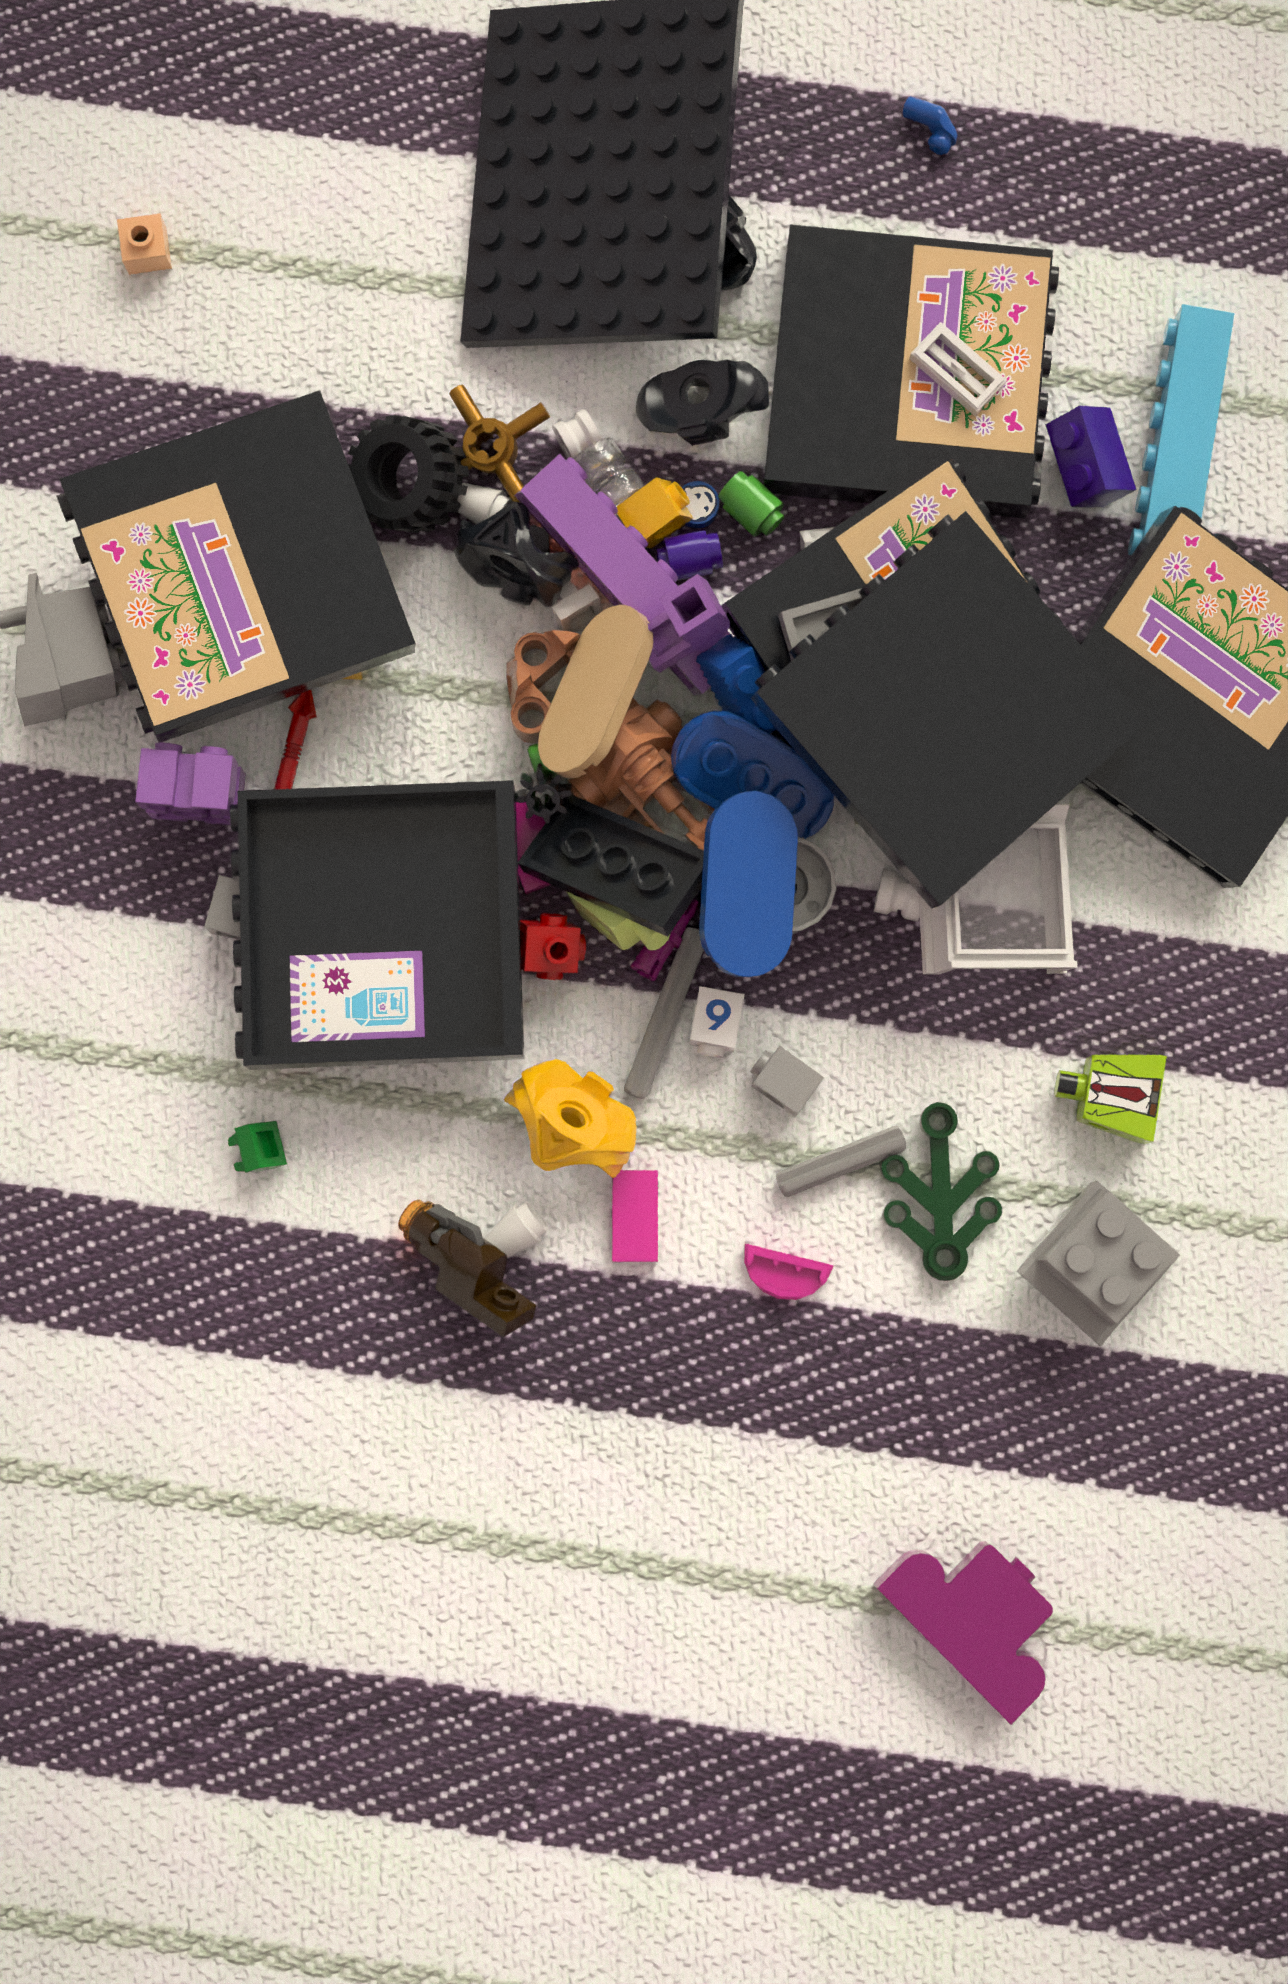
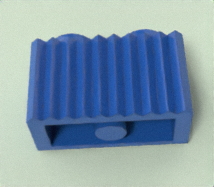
M732 634L721 638L707 651L697 656L696 663L700 664L699 669L704 672L703 677L708 679L707 684L711 686L710 691L715 693L714 698L719 700L718 705L722 707V711L734 713L769 734L776 730L774 725L750 699L759 690L754 682L766 672L753 646H749L744 641L741 642L740 639H737L736 636L733 637Z

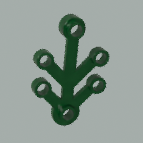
M936 1102L926 1107L919 1119L922 1132L929 1137L932 1190L909 1169L907 1161L902 1156H888L882 1161L880 1166L881 1175L886 1181L900 1185L933 1216L934 1235L911 1217V1210L903 1201L895 1200L888 1203L883 1209L882 1216L884 1222L889 1227L899 1228L923 1250L922 1263L924 1269L931 1277L940 1281H950L958 1278L965 1271L968 1264L966 1248L987 1225L993 1224L1000 1219L1002 1206L993 1197L979 1199L974 1204L973 1216L954 1235L952 1215L985 1179H989L997 1174L1000 1163L997 1156L992 1152L983 1151L976 1154L971 1160V1168L951 1189L948 1136L955 1131L958 1118L955 1110L950 1105ZM938 1113L945 1118V1127L942 1130H935L930 1126L929 1119L932 1114ZM981 1157H988L993 1163V1169L988 1174L981 1173L977 1168V1162ZM892 1160L900 1162L903 1167L902 1174L896 1178L891 1177L886 1170L888 1162ZM984 1202H989L995 1207V1215L992 1219H984L980 1215V1206ZM892 1206L903 1208L905 1218L902 1222L894 1223L890 1220L888 1213ZM942 1249H946L952 1254L953 1260L948 1267L940 1266L936 1260L937 1253Z

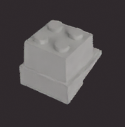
M37 573L29 574L27 605L0 611L1 629L25 624V644L17 646L15 694L24 727L66 717L65 711L116 697L115 682L122 681L120 660L117 649H113L111 643L106 644L105 640L109 639L104 623L109 621L105 604L97 606L90 587L42 594Z
M1093 1181L1075 1199L1016 1272L1095 1343L1102 1346L1117 1326L1178 1259L1180 1254L1098 1181Z

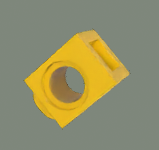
M657 477L616 506L618 509L617 514L624 526L628 528L631 525L636 528L648 543L647 548H653L663 541L664 537H668L693 519V516L686 507L690 504V500L683 488L675 481L671 483V481Z

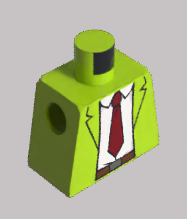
M1091 1055L1085 1060L1083 1074L1063 1070L1058 1071L1054 1096L1079 1101L1076 1121L1136 1143L1148 1144L1154 1142L1167 1056Z

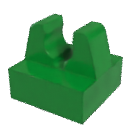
M277 1121L251 1123L234 1128L235 1134L229 1137L228 1145L239 1146L242 1161L233 1164L236 1171L247 1173L275 1169L287 1165Z

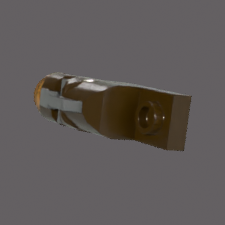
M417 1199L405 1208L400 1216L398 1228L403 1232L404 1238L413 1244L419 1253L440 1267L435 1287L437 1291L502 1337L507 1336L533 1320L537 1305L503 1282L507 1255L482 1237L480 1227L456 1216L454 1212L444 1208L442 1205L434 1204L431 1201L423 1202Z

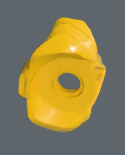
M558 1059L542 1062L524 1070L521 1073L522 1077L514 1082L513 1089L505 1096L504 1101L518 1109L523 1117L530 1141L531 1159L534 1164L545 1171H552L570 1165L592 1164L605 1171L611 1178H615L623 1168V1165L628 1162L630 1152L634 1151L637 1128L636 1116L632 1109L609 1097L614 1090L613 1086L591 1071H588L582 1078L565 1061Z

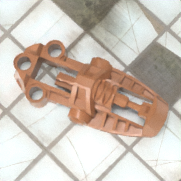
M550 630L542 633L533 632L525 634L517 641L514 649L515 656L506 663V679L512 707L511 720L513 730L522 741L531 744L538 743L543 722L536 728H527L519 722L520 717L529 710L539 711L545 719L551 703L539 689L562 668L568 665L576 644L581 637L579 633ZM531 649H540L547 654V659L538 666L528 665L524 662L523 657ZM632 698L615 741L605 759L597 766L591 764L588 768L584 769L583 771L586 774L578 778L566 779L567 784L572 786V795L663 833L643 810L655 798L667 813L674 812L689 829L685 837L690 844L704 851L705 829L708 820L703 818L701 821H698L684 806L685 798L672 784L677 778L672 768L671 754L675 739L683 728L681 725L682 719L666 702H661L657 699L645 708ZM695 798L710 815L713 813L714 808Z

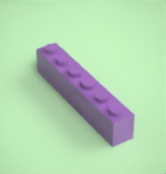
M561 454L557 455L514 496L528 508L529 513L564 552L571 553L578 560L581 571L613 606H630L643 614L648 621L652 620L665 611L659 598L678 587L675 583L678 580L677 574L665 561L660 559L656 562L645 550L648 543L643 535L630 525L626 528L615 516L618 512L615 504L603 492L599 491L596 494L584 481L588 478L586 472L573 458L569 457L565 460ZM699 649L669 667L694 696L703 694L711 687L707 684L708 679L703 677L704 672L699 669L700 664L696 663L697 656L702 653Z

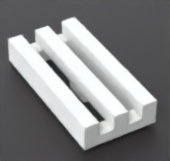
M941 322L910 354L909 359L975 417L982 410L983 406L993 399L997 391H1000L1005 386L1007 381ZM936 340H941L989 382L990 385L987 388L982 385L959 362L942 350L935 343ZM927 351L930 355H932L938 362H940L946 369H948L954 376H956L963 384H965L971 391H973L978 396V398H975L952 376H950L944 369H942L936 362H934L928 355H926L925 352Z

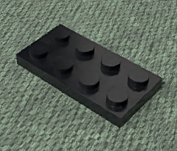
M574 795L564 797L563 800L567 803L566 814L556 811L550 816L549 823L544 824L518 861L522 871L668 937L702 888L704 851Z

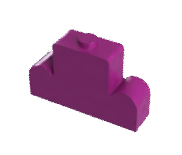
M981 1541L945 1577L942 1565L934 1556L926 1551L915 1549L901 1555L874 1582V1586L1010 1725L1042 1693L1046 1681L1043 1668L1031 1655L1018 1649L1052 1615L1053 1607L1030 1584L1036 1576L1017 1557L1009 1562L995 1547L985 1541Z

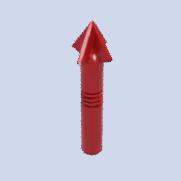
M312 690L300 693L287 707L292 712V718L286 738L287 744L284 746L286 749L283 750L285 753L282 754L284 757L281 758L274 789L293 788L299 764L297 760H300L298 756H301L299 751H302L300 747H303L309 720L317 718Z

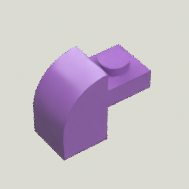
M696 574L659 598L665 611L648 623V630L653 633V648L649 661L653 669L661 673L697 649L702 652L707 651L728 631L730 621L708 581L699 574Z

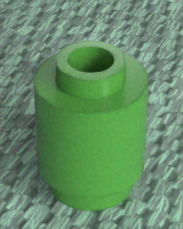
M738 472L728 481L718 495V498L724 503L723 509L754 537L758 536L761 532L766 536L770 535L784 519V515L780 513L784 503L753 475L748 477L744 472Z

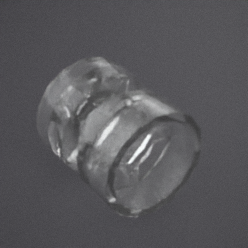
M604 438L591 444L573 458L586 472L588 478L584 481L596 494L599 491L603 492L611 499L615 506H618L645 486L633 468L624 467L626 457L612 438Z

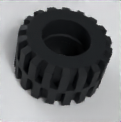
M397 415L386 416V421L377 419L371 422V431L362 429L357 435L360 441L359 445H351L348 454L353 456L352 462L348 466L369 521L377 523L376 526L412 533H419V531L430 532L435 530V524L445 525L450 521L448 512L457 513L461 507L457 499L459 495L466 496L468 486L462 485L463 477L469 476L468 466L461 465V460L466 458L463 448L454 446L458 441L454 435L444 432L445 428L438 424ZM409 452H412L417 462L418 476L412 491L403 498L397 488L396 473L401 460Z

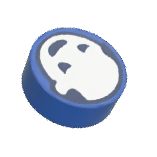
M693 481L685 484L682 488L690 500V504L686 507L693 516V519L685 525L691 528H704L710 525L716 519L719 511V498L716 490L711 485L702 481Z

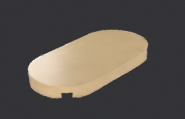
M627 605L612 606L600 612L590 621L576 644L543 721L538 738L540 759L548 769L564 778H578L586 774L583 770L591 764L597 766L605 759L615 741L649 661L653 648V633L648 630V619L634 608Z

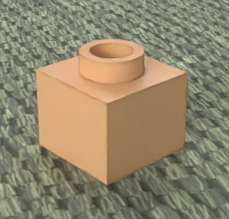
M160 213L117 219L122 262L129 275L172 269L167 228ZM146 239V240L143 241V242H136V241H134V240Z

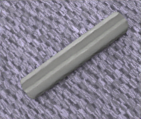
M892 1126L779 1171L776 1174V1180L781 1193L785 1197H790L883 1160L888 1156L903 1152L906 1149V1141L900 1128Z

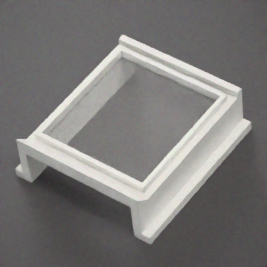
M1056 804L941 906L931 909L918 894L923 974H942L954 969H1047V974H1065L1067 970L1077 968V961H1074L1065 825L1070 805Z

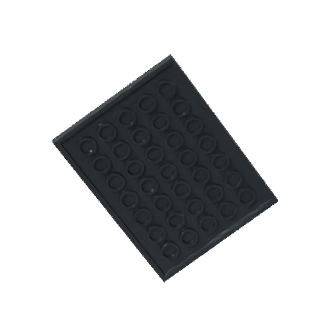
M609 0L490 10L460 342L466 348L717 339L744 0Z

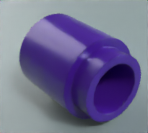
M702 530L664 537V547L656 548L657 560L662 559L674 570L678 576L677 581L692 578L696 574L700 576L713 574V569L723 568L717 532L706 534V531Z

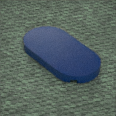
M727 711L707 712L689 721L675 739L671 762L677 780L690 795L712 808H718L726 799L742 792L759 791L770 794L788 808L794 818L798 837L804 839L819 832L830 818L834 807V795L793 747L744 718Z
M747 791L729 797L713 811L705 829L699 923L700 941L707 956H710L712 961L717 964L715 966L724 973L736 977H754L773 970L786 956L792 940L798 845L797 828L788 808L780 800L764 792Z

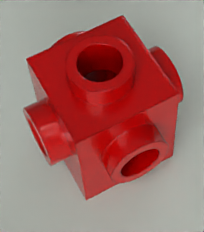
M542 913L540 914V921L520 920L522 970L536 972L537 978L546 980H562L564 973H578V961H583L586 953V939L584 934H580L581 928L571 922H567V915Z

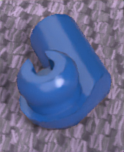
M913 96L908 97L903 107V117L927 125L932 133L928 139L930 150L938 155L947 154L950 147L956 144L957 131L942 106Z

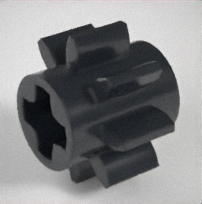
M538 763L537 771L531 776L526 773L520 774V783L526 789L516 791L515 801L518 803L526 802L525 817L527 819L536 815L543 817L545 823H549L550 815L556 811L566 814L567 803L560 797L572 795V786L567 783L561 784V776L555 772L544 770L541 763ZM546 789L551 790V796L546 793L540 798L536 796V791L543 793Z

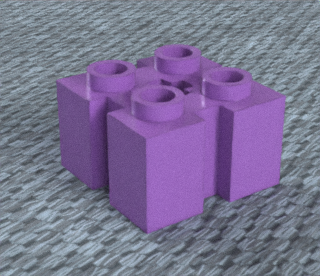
M155 743V749L141 748L135 802L142 809H146V813L152 819L184 822L195 820L204 821L209 824L231 825L230 806L231 804H238L237 791H244L246 773L241 766H238V762L233 755H228L227 749L203 746L200 748V753L196 752L195 755L183 754V747L173 743Z

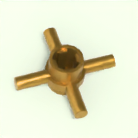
M463 384L453 388L449 395L469 427L463 438V451L466 458L461 460V465L468 466V470L474 467L484 473H496L513 502H520L514 495L524 485L512 467L518 454L516 439L549 419L548 411L540 402L508 424H505L495 418H483ZM493 434H497L499 438L493 443L497 453L489 458V455L485 451L480 450L482 442L486 443L489 439L494 438Z

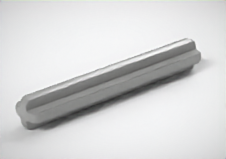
M687 928L684 931L683 941L677 949L624 1086V1091L636 1098L644 1099L648 1096L704 949L701 945L699 930Z

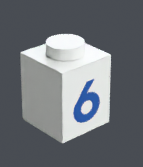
M699 987L689 1043L690 1045L698 1046V1054L724 1058L725 1051L734 1052L744 994Z

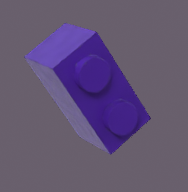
M1078 406L1045 424L1071 507L1103 508L1137 490L1111 407Z

